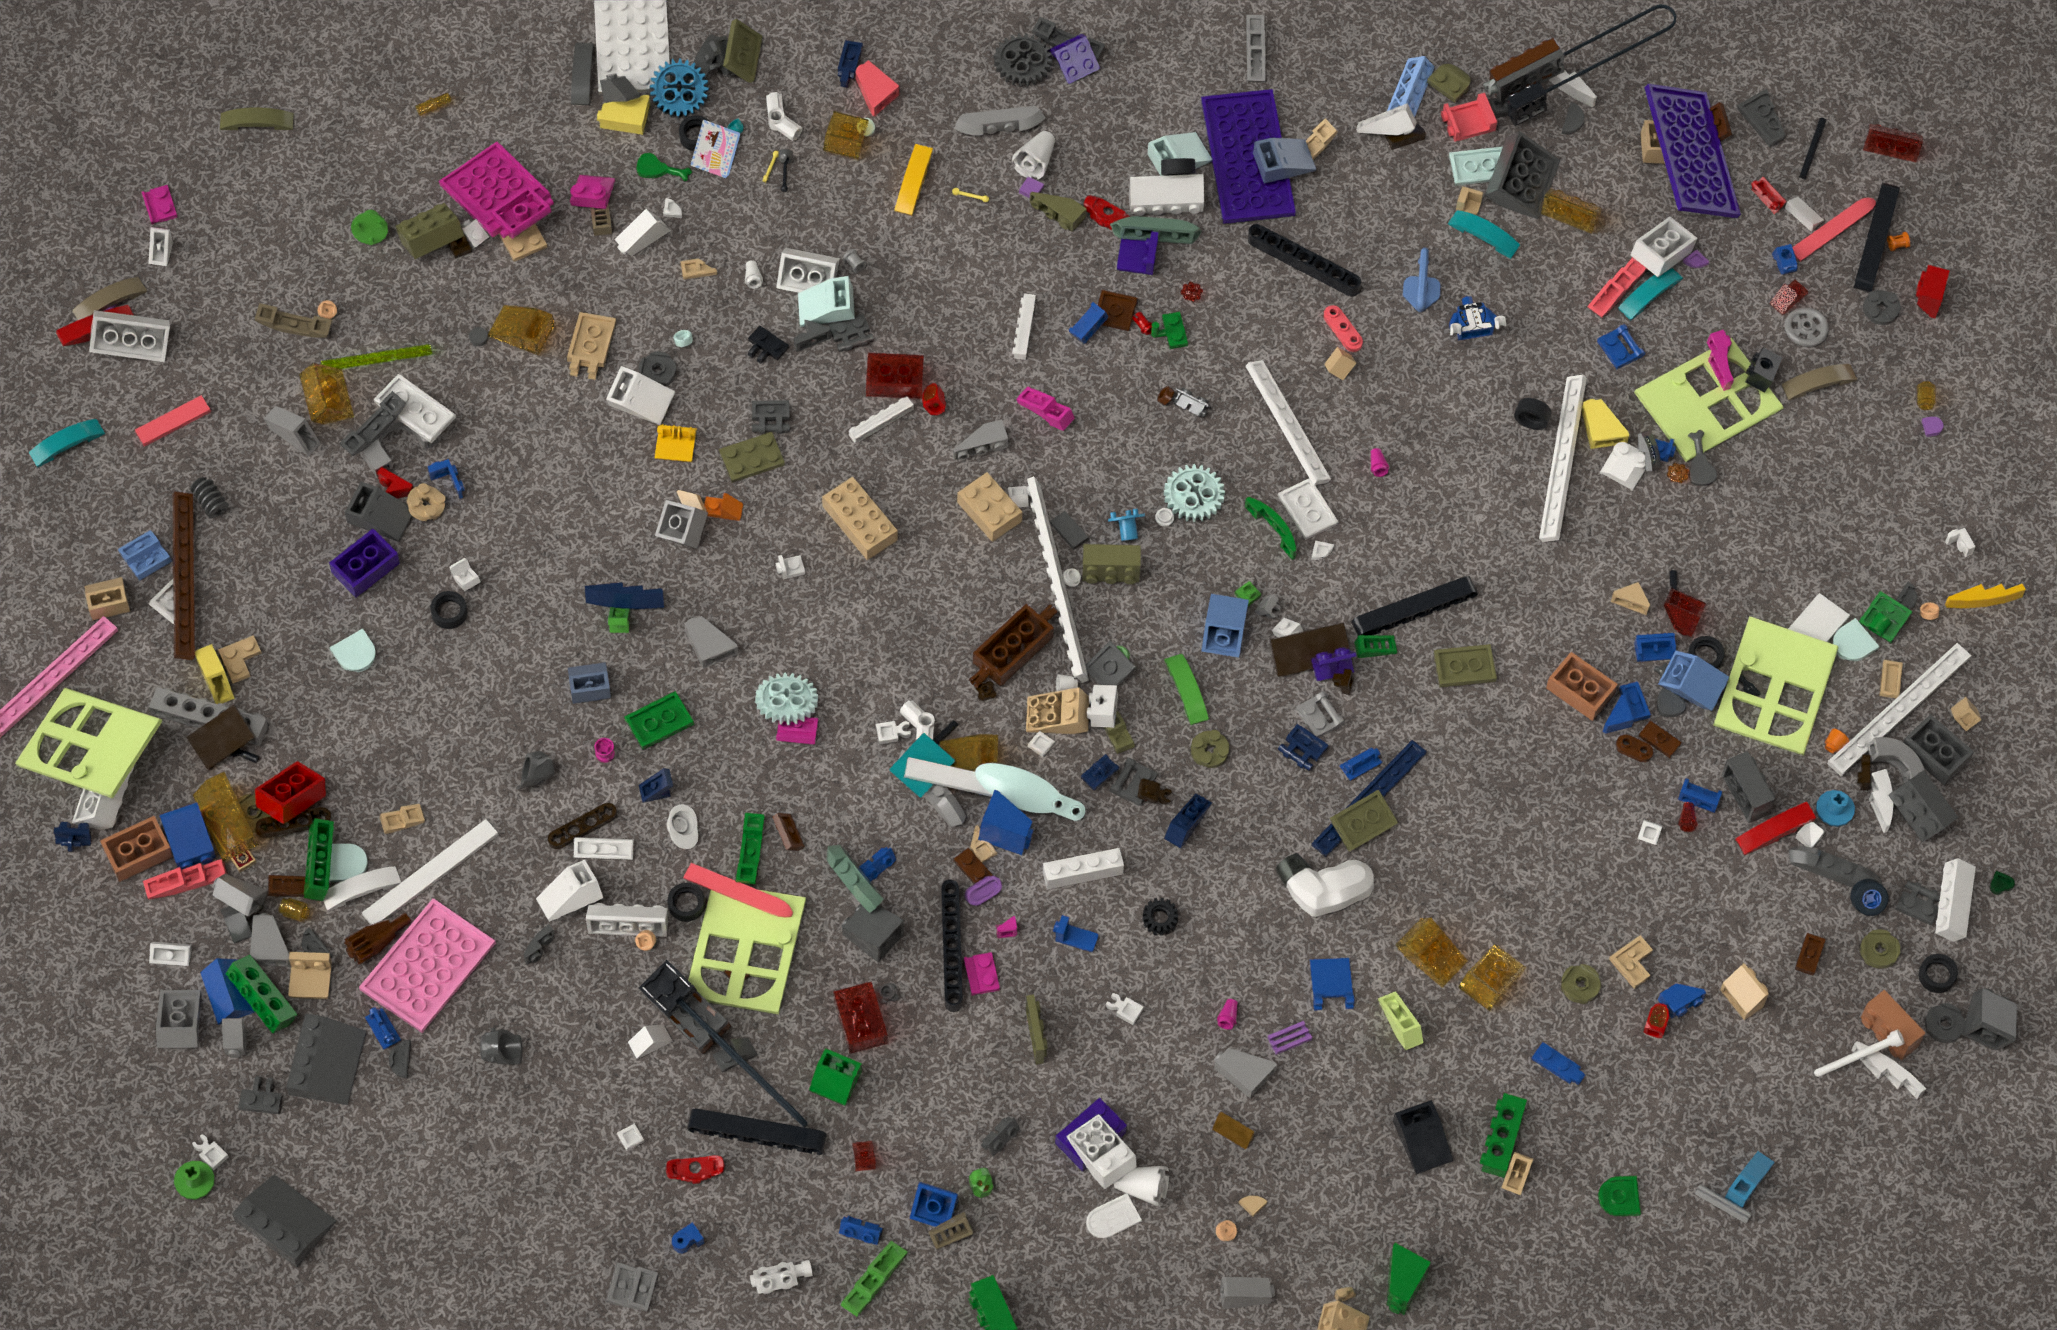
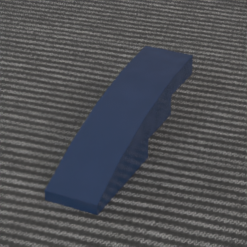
M623 582L585 586V600L588 604L627 609L664 608L662 588L643 590V585L623 587Z

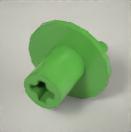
M367 210L353 219L351 231L358 241L373 245L386 238L388 224L378 212Z
M190 1161L178 1168L174 1177V1185L176 1191L182 1197L196 1200L206 1196L214 1186L215 1177L208 1164L201 1161Z

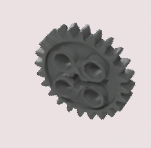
M1018 33L1017 38L1011 35V40L1004 38V43H999V48H996V54H994V66H996V72H1000V78L1005 77V82L1012 80V85L1019 82V87L1022 86V83H1025L1028 87L1029 82L1036 85V79L1042 82V76L1047 77V72L1051 71L1052 53H1050V47H1046V42L1041 43L1040 37L1035 40L1034 34L1029 38L1027 33H1025L1024 37H1021L1020 33Z

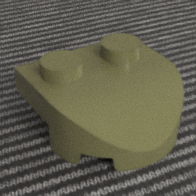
M1443 64L1427 79V83L1456 103L1464 93L1467 94L1469 91L1470 76L1455 65Z

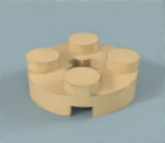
M425 483L413 488L406 501L410 514L421 521L438 519L445 508V496L436 488ZM423 500L428 501L430 505L424 506Z

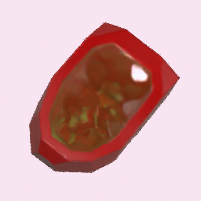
M935 383L928 385L922 394L923 407L930 415H939L945 411L946 407L944 392Z
M1658 1003L1650 1009L1643 1031L1646 1035L1663 1038L1669 1019V1010L1665 1004Z

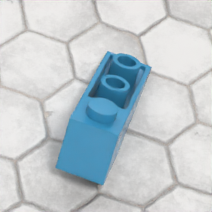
M1757 1151L1733 1182L1725 1198L1743 1208L1775 1162Z

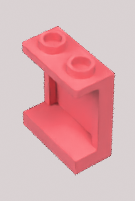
M1485 93L1478 94L1476 101L1450 108L1448 103L1443 106L1441 117L1443 122H1447L1448 134L1450 137L1453 136L1455 142L1496 131L1497 120Z

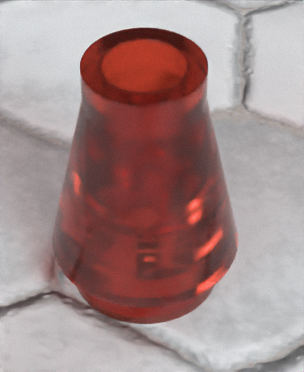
M1691 802L1683 804L1678 822L1680 829L1684 832H1692L1698 825L1694 804Z

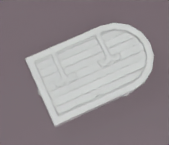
M1126 1193L1092 1210L1087 1216L1086 1226L1093 1236L1107 1238L1142 1222V1219Z

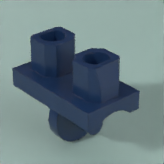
M1105 754L1081 775V779L1095 791L1119 770V766Z
M60 822L59 827H54L55 843L61 844V846H68V852H73L74 847H81V845L91 846L92 839L88 823H80L78 828H71L70 823Z

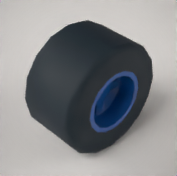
M1873 879L1858 881L1853 886L1850 895L1855 909L1866 916L1880 914L1885 910L1889 898L1885 887Z

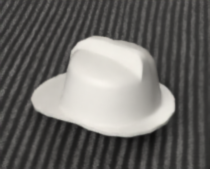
M684 804L673 807L667 819V830L672 841L679 848L691 849L698 842L696 814L692 808Z

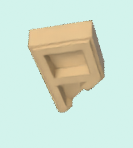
M700 259L680 261L683 280L717 275L715 268L709 267Z
M681 490L677 491L682 504L707 511L700 495Z
M977 825L974 829L970 849L983 863L997 855V852L989 842L978 840L980 828Z

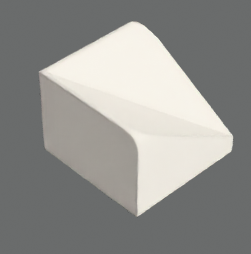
M1810 822L1799 830L1796 839L1806 847L1813 848L1823 837L1824 830L1814 822Z

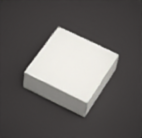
M1039 731L1028 743V747L1044 757L1055 744V741Z
M635 1123L617 1132L626 1151L644 1142Z

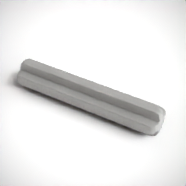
M1702 1184L1698 1186L1695 1192L1697 1196L1744 1223L1749 1221L1751 1212Z

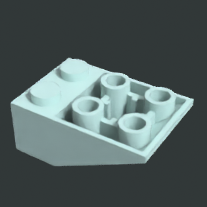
M1196 132L1167 135L1148 143V156L1160 176H1163L1161 175V160L1195 159V169L1212 162L1211 156Z
M849 276L831 278L798 293L800 327L805 326L804 320L824 324L855 319L853 286Z

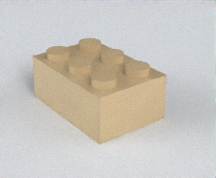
M988 472L957 492V503L992 542L1022 522V511Z

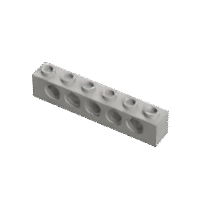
M166 687L156 688L149 705L151 715L196 728L202 727L229 708L225 704L211 703L205 698L197 699L187 693H176ZM172 703H177L173 707L169 706ZM195 708L194 711L188 712V709ZM238 708L256 738L248 743L260 746L268 728L267 719L261 714L253 715ZM213 713L211 717H205L207 714Z

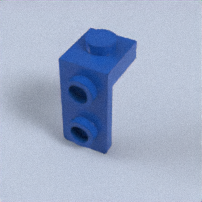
M449 459L427 466L431 481L450 475L459 499L463 498L462 491H465L462 481L457 480L458 472L455 464L451 465Z
M1062 915L1060 922L1056 921L1053 932L1056 933V942L1089 952L1094 951L1098 934L1069 925V917Z

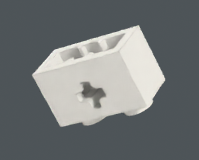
M1093 686V693H1089L1091 708H1087V719L1091 720V727H1115L1118 702L1117 686Z

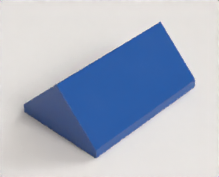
M216 958L200 972L218 1025L222 1024V1019L240 1018L255 1013L250 1004L225 974L231 964L238 959Z

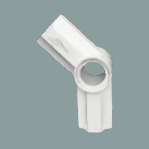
M773 92L766 95L769 127L772 130L779 131L792 141L797 140L803 129L784 115L782 94Z
M914 701L904 703L900 713L916 728V740L922 733H925L933 740L934 716L924 712Z

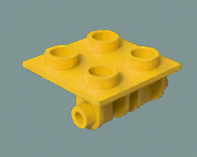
M659 425L657 428L658 437L654 458L692 462L697 428Z

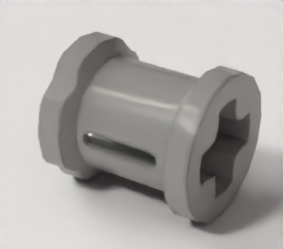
M851 249L843 256V261L852 267V271L855 274L863 270L867 265V262L857 255L855 249Z

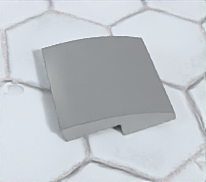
M617 1263L606 1303L647 1312L658 1273L642 1267L634 1268Z

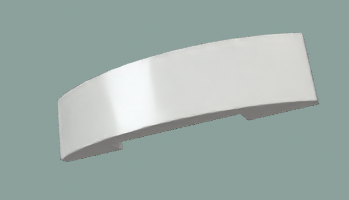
M395 866L372 870L329 888L323 901L327 911L346 905L347 901L380 889L384 891L399 885L401 880Z

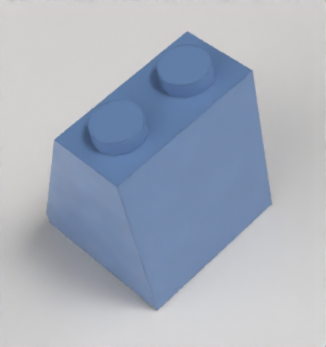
M1211 594L1202 652L1239 658L1249 600Z
M1675 651L1658 684L1689 702L1712 711L1718 702L1722 690L1726 687L1729 676L1696 655Z

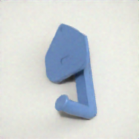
M1426 247L1421 249L1420 258L1418 259V264L1420 265L1419 277L1410 276L1406 278L1403 285V297L1418 312L1426 310L1440 297L1439 281L1435 278L1427 277L1429 250Z

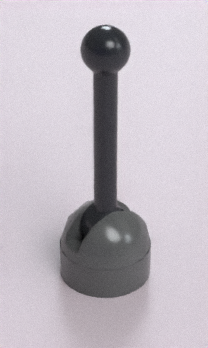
M782 149L778 153L779 161L784 164L781 191L786 192L788 190L786 186L787 164L791 163L793 159V151Z

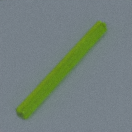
M430 344L322 360L321 368L322 371H330L432 354V348Z

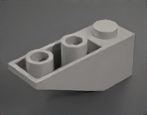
M998 420L983 424L953 449V459L966 460L969 456H982L989 451H1002L1008 447V436L1003 421Z

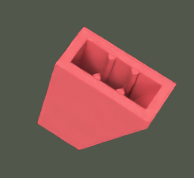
M869 60L857 67L856 82L871 114L875 117L899 96V85Z

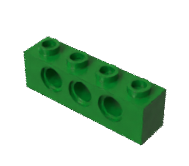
M315 818L309 828L304 898L323 901L329 891L334 821Z
M251 955L234 961L225 973L272 1034L291 1025L298 1015Z
M1506 1093L1503 1094L1502 1099L1498 1098L1495 1110L1499 1112L1497 1117L1493 1116L1490 1128L1493 1129L1492 1135H1487L1485 1142L1488 1150L1487 1153L1482 1152L1479 1163L1483 1165L1482 1172L1505 1178L1527 1099ZM1508 1114L1512 1119L1506 1120L1503 1115ZM1503 1132L1507 1137L1501 1138L1497 1133ZM1498 1150L1502 1155L1496 1156L1492 1151Z

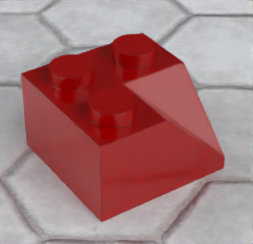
M1928 265L1926 271L1921 273L1915 297H1918L1917 305L1929 317L1935 319L1943 299L1950 270Z

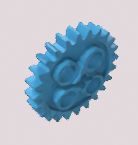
M679 58L678 63H675L674 59H672L670 65L665 61V68L659 65L660 72L654 71V75L657 78H651V82L655 84L650 85V89L654 90L650 93V96H656L653 99V103L659 102L657 109L663 107V113L670 111V117L673 113H676L677 118H679L680 113H683L684 117H686L688 111L693 115L694 108L699 111L698 104L704 105L702 98L707 99V95L703 92L709 90L708 87H704V85L708 84V80H702L705 77V73L699 74L701 68L694 69L695 63L690 66L688 65V60L683 64L681 58ZM668 75H673L675 81L670 83L665 78ZM686 76H691L694 81L688 84L683 79ZM677 85H681L682 89L680 92L677 91ZM663 86L672 87V88L663 89ZM672 93L675 98L669 101L665 98V95ZM685 94H691L693 99L691 101H685L683 99V96Z

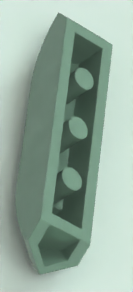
M1132 216L1110 224L1114 235L1120 239L1146 240L1151 237V231L1159 232V242L1192 244L1202 233V230L1196 225L1178 219Z
M841 845L827 847L826 860L860 904L869 913L872 912L884 900L883 896Z

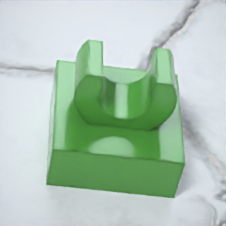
M1250 581L1235 591L1237 598L1249 600L1248 606L1262 595Z

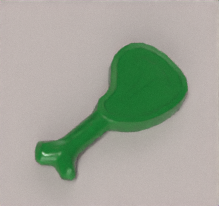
M652 153L642 154L636 166L638 175L643 178H658L665 174L680 176L686 182L688 176L692 174V170L689 167L685 169L669 167L665 163L660 162Z

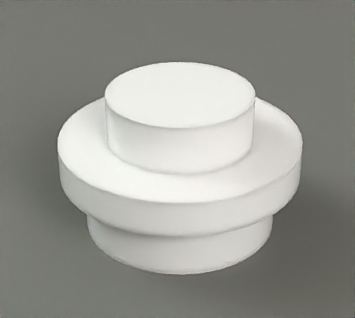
M1162 508L1157 511L1155 520L1160 526H1169L1174 521V514L1170 509Z
M1071 568L1064 571L1062 579L1068 586L1076 587L1080 583L1081 575L1078 570Z

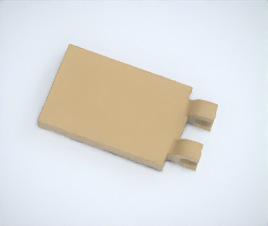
M579 313L567 355V361L571 362L569 367L571 376L577 377L579 366L589 367L588 379L596 380L598 367L604 368L616 325V318Z

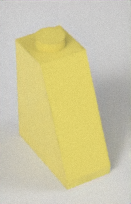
M642 95L639 98L626 102L604 103L602 110H598L597 114L600 128L643 135L650 108V95Z
M1589 399L1583 402L1581 412L1591 449L1615 446L1619 442H1628L1629 432L1602 399Z
M212 644L196 650L195 656L215 704L235 699L224 668Z

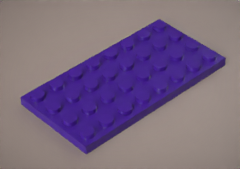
M1647 84L1644 88L1678 211L1738 218L1741 213L1722 145L1717 136L1718 131L1716 125H1714L1713 113L1710 111L1711 106L1707 92Z
M1273 89L1202 96L1201 104L1223 224L1295 216L1296 211L1290 179L1285 178L1264 183L1253 155L1254 142L1268 138H1282Z

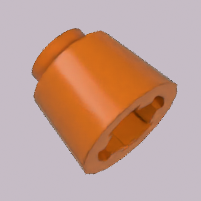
M1833 728L1825 740V749L1834 754L1849 742V738L1841 731Z

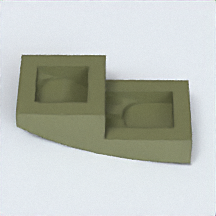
M1117 711L1115 727H1104L1118 754L1135 746L1126 729L1123 718Z

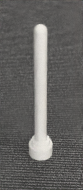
M1898 1029L1892 1031L1887 1036V1039L1820 1067L1814 1071V1074L1820 1077L1888 1046H1901L1905 1044L1903 1036Z

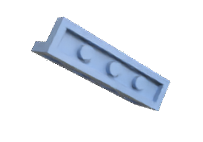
M1425 56L1409 58L1407 60L1387 111L1408 103L1415 118L1428 85L1427 79L1434 70V65Z

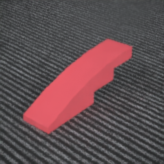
M1632 257L1626 266L1622 267L1614 278L1606 283L1587 307L1603 318L1648 269Z
M219 859L206 865L199 863L183 870L179 867L144 880L143 883L147 898L154 899L213 884L216 878L227 874L224 861Z

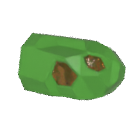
M980 1168L970 1174L969 1183L974 1196L983 1198L990 1195L993 1190V1183L989 1170L987 1168Z

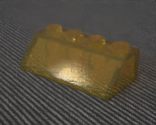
M225 772L207 779L193 794L196 803H198L201 815L224 862L259 844Z

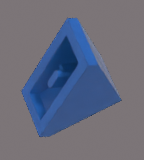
M1621 694L1603 729L1604 733L1632 727L1634 718L1625 695Z

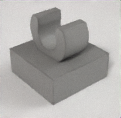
M1274 594L1265 596L1255 612L1260 616L1266 615L1268 618H1275L1276 615L1272 613V609L1276 611L1281 609L1276 604L1279 599Z

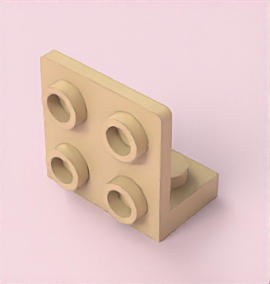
M290 952L289 997L328 999L332 967L330 954Z
M1340 1301L1326 1303L1323 1305L1317 1330H1367L1369 1316Z

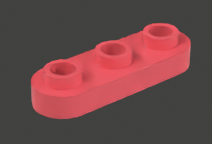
M1334 305L1328 306L1324 310L1323 315L1326 323L1348 351H1359L1363 344L1360 334L1339 307Z

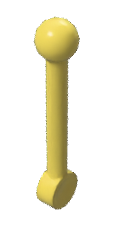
M779 151L773 152L772 161L766 175L763 177V182L767 183L776 158H778Z
M958 188L952 190L953 195L959 194L980 199L983 202L989 201L987 195L979 196L959 191Z

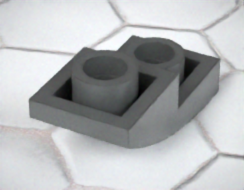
M549 924L539 931L529 943L524 953V960L527 965L531 962H537L543 954L542 945L550 944L553 937H555L554 930Z

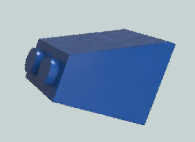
M994 790L981 823L978 840L989 842L991 845L1022 855L1024 849H1029L1032 840L1031 837L1034 829H1031L1032 820L998 790Z
M198 803L160 815L178 868L180 867L183 870L199 863L207 864L216 858Z

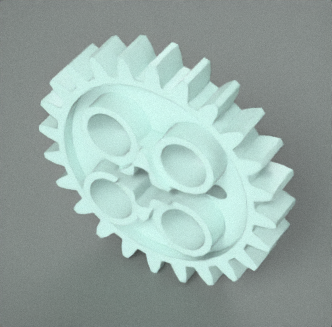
M1193 464L1192 469L1188 465H1185V470L1179 467L1178 473L1173 471L1172 477H1168V483H1165L1164 496H1166L1165 502L1168 503L1167 508H1173V514L1178 512L1179 519L1183 515L1186 516V521L1190 517H1192L1193 522L1198 517L1201 521H1203L1204 516L1210 519L1211 513L1216 515L1217 509H1221V503H1224L1223 496H1225V490H1223L1224 484L1221 483V477L1216 478V472L1210 474V468L1204 471L1203 465L1199 469H1196L1195 464ZM1199 480L1201 483H1195L1194 481ZM1188 503H1193L1195 505L1189 506Z
M777 673L775 679L769 676V681L763 680V685L759 684L758 690H756L755 703L757 704V709H760V714H765V719L772 717L773 723L779 720L780 725L783 721L790 725V721L797 724V720L800 719L804 722L805 717L810 718L811 713H815V708H817L818 694L817 689L813 688V683L808 684L807 678L801 680V675L795 678L794 673L790 677L786 673L783 674V677H780Z

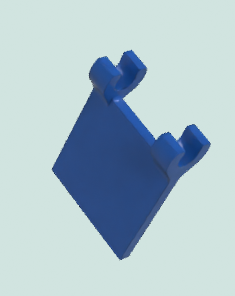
M1349 958L1310 960L1314 1011L1322 1010V998L1345 997V1008L1354 1009Z

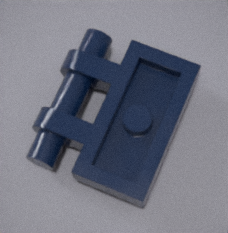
M1296 724L1286 737V741L1290 745L1287 747L1281 744L1278 750L1287 759L1290 758L1295 761L1300 768L1304 767L1310 771L1313 768V764L1308 762V760L1312 758L1317 762L1329 745L1299 724ZM1296 748L1304 753L1302 757L1294 752Z

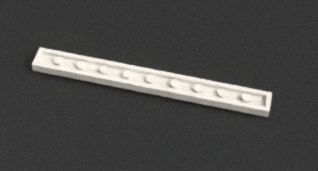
M1584 375L1570 376L1566 380L1539 536L1542 542L1555 541L1560 538L1587 380Z
M1956 643L1828 760L1827 764L1840 776H1843L1862 758V754L1865 755L1869 752L1867 746L1869 742L1875 737H1885L1963 666L1970 659L1971 655Z

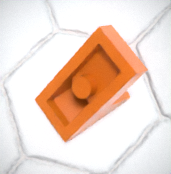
M724 493L723 499L706 496L704 506L707 510L706 512H708V517L740 521L743 509L742 502L727 493Z

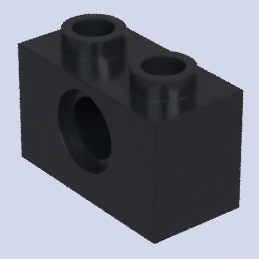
M1764 347L1759 353L1755 352L1751 359L1753 364H1750L1745 373L1748 375L1745 382L1765 393L1774 380L1782 357Z

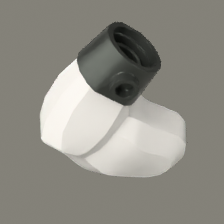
M1294 853L1282 860L1276 867V872L1294 901L1312 917L1342 910L1357 901L1367 898L1374 889V875L1371 868L1366 863L1358 860H1348L1335 867H1328L1316 872L1312 870V867L1298 853Z

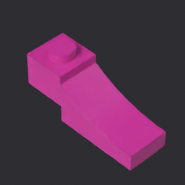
M1723 329L1711 333L1707 344L1711 350L1708 362L1723 391L1731 388L1734 379L1731 375L1727 358L1732 342Z
M1028 386L1016 398L1018 404L1042 417L1050 426L1062 431L1075 419L1071 408L1057 403L1054 397Z

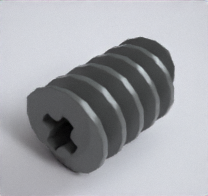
M201 477L191 484L190 490L194 493V496L209 518H216L228 508L229 504L224 502L225 498L217 490L218 487L213 485L214 481L212 479L206 480L205 477Z

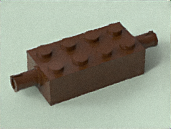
M1025 604L973 652V664L980 670L969 678L972 685L975 683L974 687L978 688L989 677L1001 687L1053 638L1054 627L1048 621L1057 614L1054 607L1051 609L1052 605L1049 604L1038 614Z

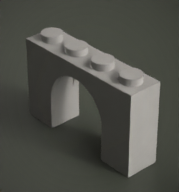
M396 418L377 440L360 452V455L378 478L377 472L381 467L388 471L393 469L392 460L381 446L383 438L389 432L399 429L407 430L416 436L425 450L441 442V435L430 443Z

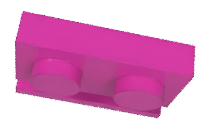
M168 185L150 189L148 192H142L152 225L178 218Z
M805 717L804 722L798 719L797 724L790 721V725H787L786 721H783L781 725L778 723L776 741L815 744L818 718Z
M992 952L974 955L969 958L964 957L972 996L1000 991Z

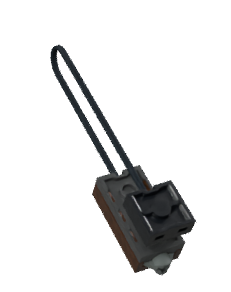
M1659 4L1564 53L1554 38L1544 40L1538 46L1525 50L1523 54L1511 57L1507 62L1494 66L1490 70V80L1484 83L1483 86L1488 90L1490 96L1495 94L1500 104L1508 102V116L1514 126H1517L1547 110V103L1545 102L1547 100L1546 93L1673 28L1676 23V13L1668 5ZM1665 8L1673 14L1674 20L1668 27L1546 90L1542 87V83L1564 72V56L1656 9Z
M668 960L639 987V990L645 995L647 1000L702 1054L714 1044V1040L803 1127L808 1125V1122L721 1038L731 1027L730 1023L697 992L694 985Z

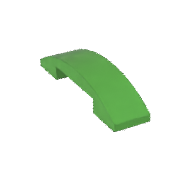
M1183 654L1164 659L1184 704V710L1190 725L1209 720L1199 687Z

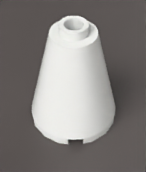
M1041 131L1017 150L1012 157V163L1014 161L1016 165L1014 167L1015 170L1024 177L1031 178L1033 176L1037 179L1043 177L1055 144L1054 136L1050 132Z
M1136 1167L1113 1183L1114 1188L1155 1206H1162L1163 1203H1160L1161 1197L1166 1198L1169 1184V1176L1165 1175V1171H1169L1168 1167Z

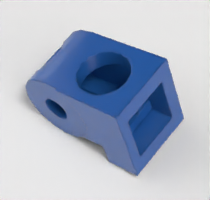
M1789 244L1775 248L1772 256L1777 262L1780 273L1784 275L1796 272L1798 267L1792 245Z
M693 1222L675 1233L672 1237V1246L677 1253L687 1252L693 1244L700 1247L705 1243L704 1238Z

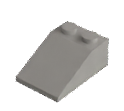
M160 990L156 1024L157 1048H198L200 990Z

